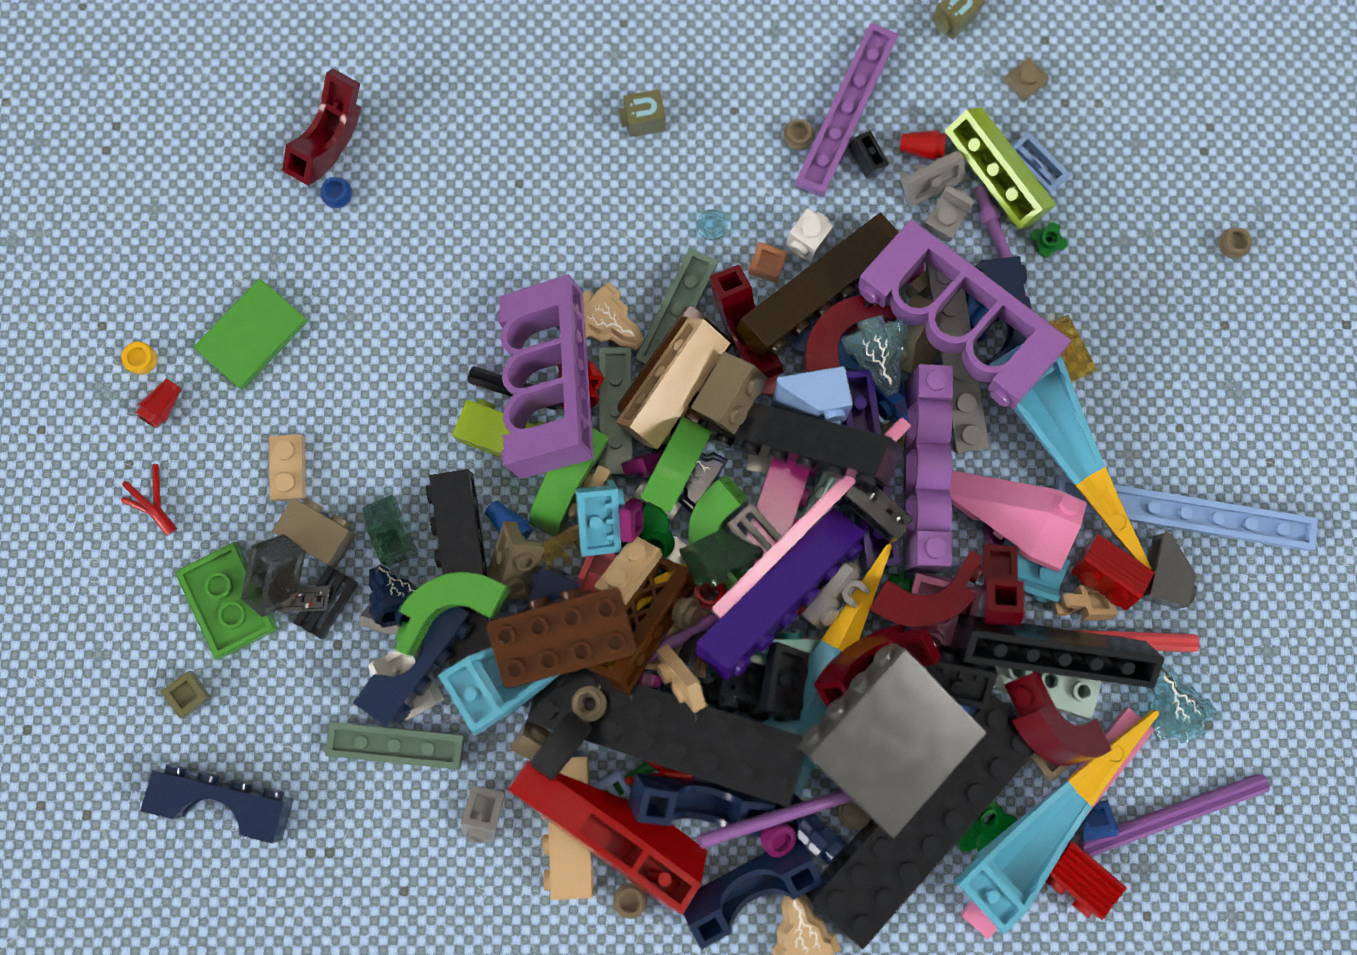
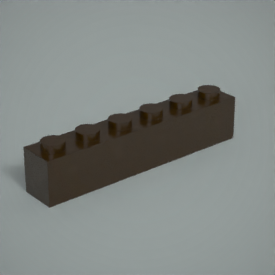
M881 212L743 316L735 332L760 360L768 353H771L772 356L776 355L787 345L786 339L793 334L796 338L799 337L811 326L809 321L816 316L820 318L833 306L832 303L839 298L843 301L856 291L855 285L859 283L860 275L899 233L898 230Z

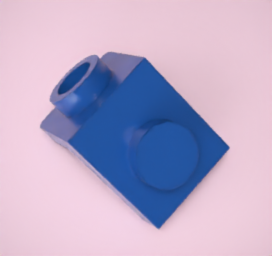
M894 372L889 375L892 379L891 385L887 378L874 384L878 412L882 419L889 420L893 424L900 418H904L909 423L902 376L898 372Z

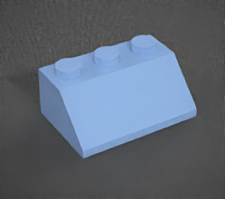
M844 366L778 377L771 402V407L842 425H844L853 405Z

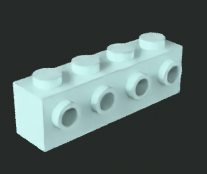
M996 667L998 676L993 690L1009 695L1004 684L1030 674L1032 671ZM1039 673L1059 712L1081 719L1093 718L1102 681Z

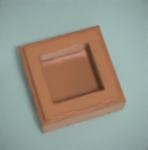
M759 242L748 274L777 284L788 252Z

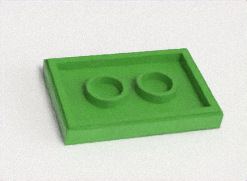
M259 278L193 348L243 391L307 324L308 320Z
M232 542L175 571L176 577L215 660H220L279 630L237 542Z

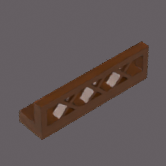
M661 557L625 605L630 624L634 622L636 624V631L633 634L637 645L635 654L617 659L611 669L600 664L587 667V669L609 679L616 691L628 696L674 624L672 621V611L676 602L681 597L689 598L693 594L697 583L690 568ZM660 568L673 572L668 581L655 585L654 578ZM653 595L654 603L649 609L638 612L636 605L640 599Z

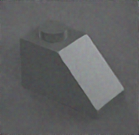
M1164 532L1153 536L1148 556V562L1155 573L1141 599L1174 609L1189 607L1197 593V586L1194 585L1196 574L1172 534Z

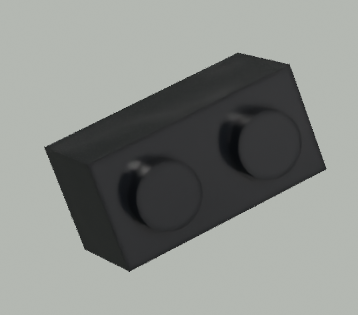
M871 130L854 137L848 145L866 179L881 173L889 165Z

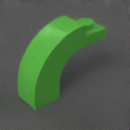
M682 416L640 498L671 513L712 431Z
M592 428L594 459L548 471L532 505L529 524L556 539L570 519L569 509L576 502L575 489L582 488L587 476L609 442V436Z
M728 474L718 479L702 494L693 509L688 530L690 552L698 571L703 578L710 577L715 572L719 577L718 579L724 583L727 592L746 572L727 549L724 538L725 526L729 517L748 500L747 496Z
M468 572L450 573L424 583L407 598L399 612L411 617L408 623L404 622L397 631L395 641L398 643L394 650L406 656L414 657L432 622L438 615L450 608L469 607L489 618L496 619L511 588L489 577Z

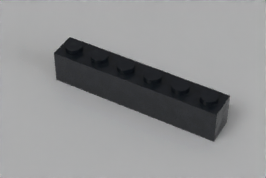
M754 402L747 413L745 421L739 426L735 435L708 421L705 426L706 429L712 431L711 435L715 437L713 441L725 448L731 449L732 445L740 446L742 451L754 456H758L762 452L768 454L767 456L770 459L783 464L787 460L796 462L797 466L808 471H815V468L824 469V472L829 476L842 480L845 476L853 477L855 482L870 488H874L875 484L885 487L889 486L903 450L890 436Z
M469 469L429 475L430 485H426V495L428 503L433 504L435 516L430 517V526L433 536L438 538L439 549L434 550L437 568H442V575L468 572L487 577L486 557L474 474ZM464 607L474 614L470 621L474 625L463 640L457 639L450 648L453 651L451 658L448 660L450 667L470 655L492 647L487 632V624L494 619L472 608Z
M959 614L951 646L956 650L961 659L968 663L1155 689L1165 659L1149 643L1142 640L1022 623L1021 626L984 624L983 617Z

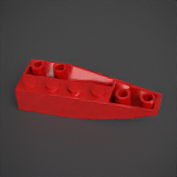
M526 761L507 790L667 909L681 915L684 913L701 886L707 856L706 849L701 848L698 843L673 824L667 826L637 822L627 806L628 800L561 773L551 781L530 764L531 761Z

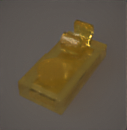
M1069 314L1050 322L1049 324L1072 340L1061 355L1071 382L1073 383L1096 372L1097 368Z
M578 524L542 543L544 552L540 563L546 560V566H553L554 559L562 557L568 566L572 564L570 556L562 550L567 547L571 548L574 545L579 549Z

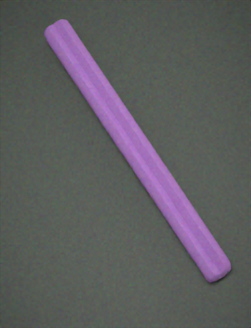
M1256 774L1117 825L1118 836L1083 841V838H1081L1079 845L1080 848L1092 857L1267 793L1270 790V785L1265 775Z

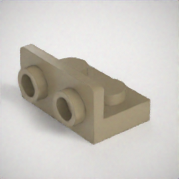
M503 522L487 571V577L511 588L506 599L526 600L531 590L528 586L541 561L544 552L543 544L526 542L517 522Z

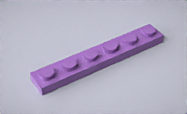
M870 22L797 177L795 186L824 197L899 34Z

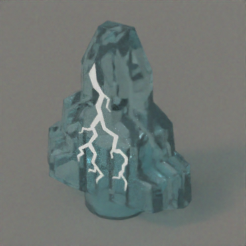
M879 315L857 322L859 331L841 338L847 354L855 355L859 366L871 372L874 384L886 396L898 393L901 380L898 362L905 354L903 340L908 336L905 319L885 323L884 316Z
M1163 663L1155 689L1151 688L1155 696L1151 710L1159 711L1158 717L1151 725L1154 729V735L1157 742L1177 737L1180 743L1193 741L1206 733L1202 724L1212 719L1218 712L1209 699L1201 698L1194 687L1183 685L1177 673Z

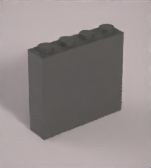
M890 643L876 653L874 662L865 672L858 674L852 680L847 692L840 699L835 700L829 705L826 715L817 725L810 727L804 733L802 741L797 747L880 828L894 838L986 732L907 650Z

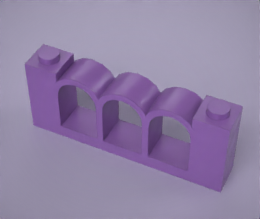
M912 219L859 278L858 288L861 295L872 304L878 303L883 308L889 302L892 313L898 320L908 325L919 326L926 324L925 332L928 341L935 349L949 354L962 352L964 369L969 375L980 382L990 383L988 390L991 392V397L1001 406H1009L1013 410L1065 352L1072 341ZM927 261L952 282L932 304L923 308H914L905 304L900 297L899 291L920 266ZM962 288L987 307L989 311L966 335L960 337L948 336L937 327L935 318ZM1000 317L1026 337L1027 340L1006 363L999 366H987L976 358L973 344L993 321Z
M567 274L499 296L500 310L497 312V318L500 326L503 328L501 343L502 347L512 356L504 366L502 373L503 385L513 395L504 408L503 414L505 427L511 432L510 434L503 435L504 449L501 451V458L504 466L517 477L523 479L594 459L583 291L572 277ZM560 325V338L523 348L526 340L531 335ZM562 363V377L524 388L525 382L534 372ZM564 402L565 418L525 429L529 417L534 412Z
M919 364L905 382V400L911 427L905 433L903 509L912 516V521L903 533V570L905 573L935 574L952 566V532H950L952 501L949 492L952 477V453L949 445L952 432L951 399L953 398V366Z

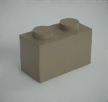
M723 352L692 404L691 409L704 420L735 435L739 426L745 421L747 413L756 397L763 391L764 384L768 378L755 365L727 352Z
M292 498L271 532L327 565L336 568L357 535L348 529L351 523L336 514H333L331 519L320 513L323 507L308 498H305L303 503Z

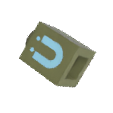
M942 0L937 5L931 21L940 33L946 34L954 40L978 18L985 1Z
M660 89L623 96L624 108H619L621 126L628 127L630 138L666 131V116Z

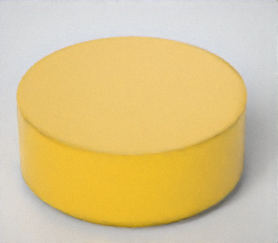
M141 341L128 344L121 354L123 366L136 375L150 373L155 368L158 360L156 351Z

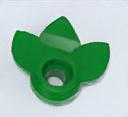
M648 502L643 509L644 530L638 537L660 548L662 557L673 551L675 539L668 530L669 519L663 509ZM621 542L623 547L627 544V542Z
M992 801L958 840L959 850L961 852H968L977 849L979 852L1015 823L1017 819L1013 815L1004 813L1002 807L995 801ZM992 813L991 819L984 822L985 816Z

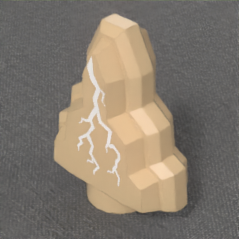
M610 282L602 286L595 294L590 290H586L583 293L586 338L591 337L600 343L611 340L619 347H631V350L638 351L644 338L638 326L628 318V307L620 300V291Z
M805 894L795 900L783 895L781 908L784 920L776 928L777 943L772 947L773 955H834L841 952L836 934L828 931L824 919L813 913L810 900Z

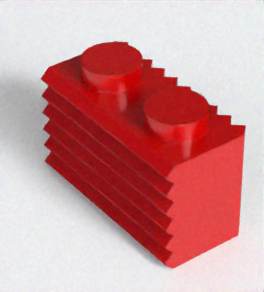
M1097 534L1085 546L1071 571V574L1077 576V579H1080L1084 585L1093 587L1094 591H1099L1100 595H1104L1105 599H1108L1111 604L1121 607L1125 611L1143 597L1155 573L1100 534Z
M1071 840L1045 881L1048 886L1061 896L1064 892L1074 899L1071 905L1088 919L1093 915L1103 920L1127 890L1124 884Z

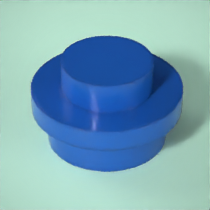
M328 178L321 186V199L330 208L338 209L345 207L352 199V188L343 178Z

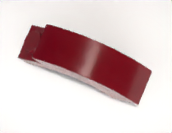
M334 68L326 72L318 112L308 129L301 136L286 144L282 165L283 172L309 186L326 174L335 164L347 146L360 116L362 107L356 104L360 88L359 82Z
M738 264L709 276L715 303L726 334L731 340L736 357L755 365L767 378L783 373V365L777 354L772 356L771 353H768L760 360L735 332L741 318L755 308L752 286L740 265Z
M860 295L847 298L830 307L815 323L808 337L802 357V373L840 367L838 344L846 334L860 329L893 327L898 318L892 313L890 305H886L883 308L878 303H871L868 307H865L864 297Z
M983 544L982 565L985 566L982 572L981 584L983 590L981 596L983 623L1021 626L1025 613L1024 581L1018 580L1017 546Z
M970 550L950 584L943 590L930 595L911 593L888 579L871 605L870 610L889 621L905 626L924 627L945 622L961 613L976 597L977 593L965 586L968 581L975 584L985 568V566L980 564L983 557Z
M902 625L891 626L861 638L840 652L823 669L814 683L826 707L828 708L832 702L840 699L850 688L852 680L858 674L865 672L874 662L876 653L890 643L907 650L921 666L936 665L941 655L926 628L904 631Z
M1032 672L1004 684L1019 714V717L1012 720L1015 727L1026 743L1043 759L1058 766H1073L1101 757L1112 750L1097 718L1074 725L1060 714L1039 672Z

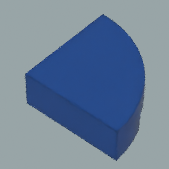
M1108 800L1096 804L1086 816L1082 829L1083 841L1118 836V828Z

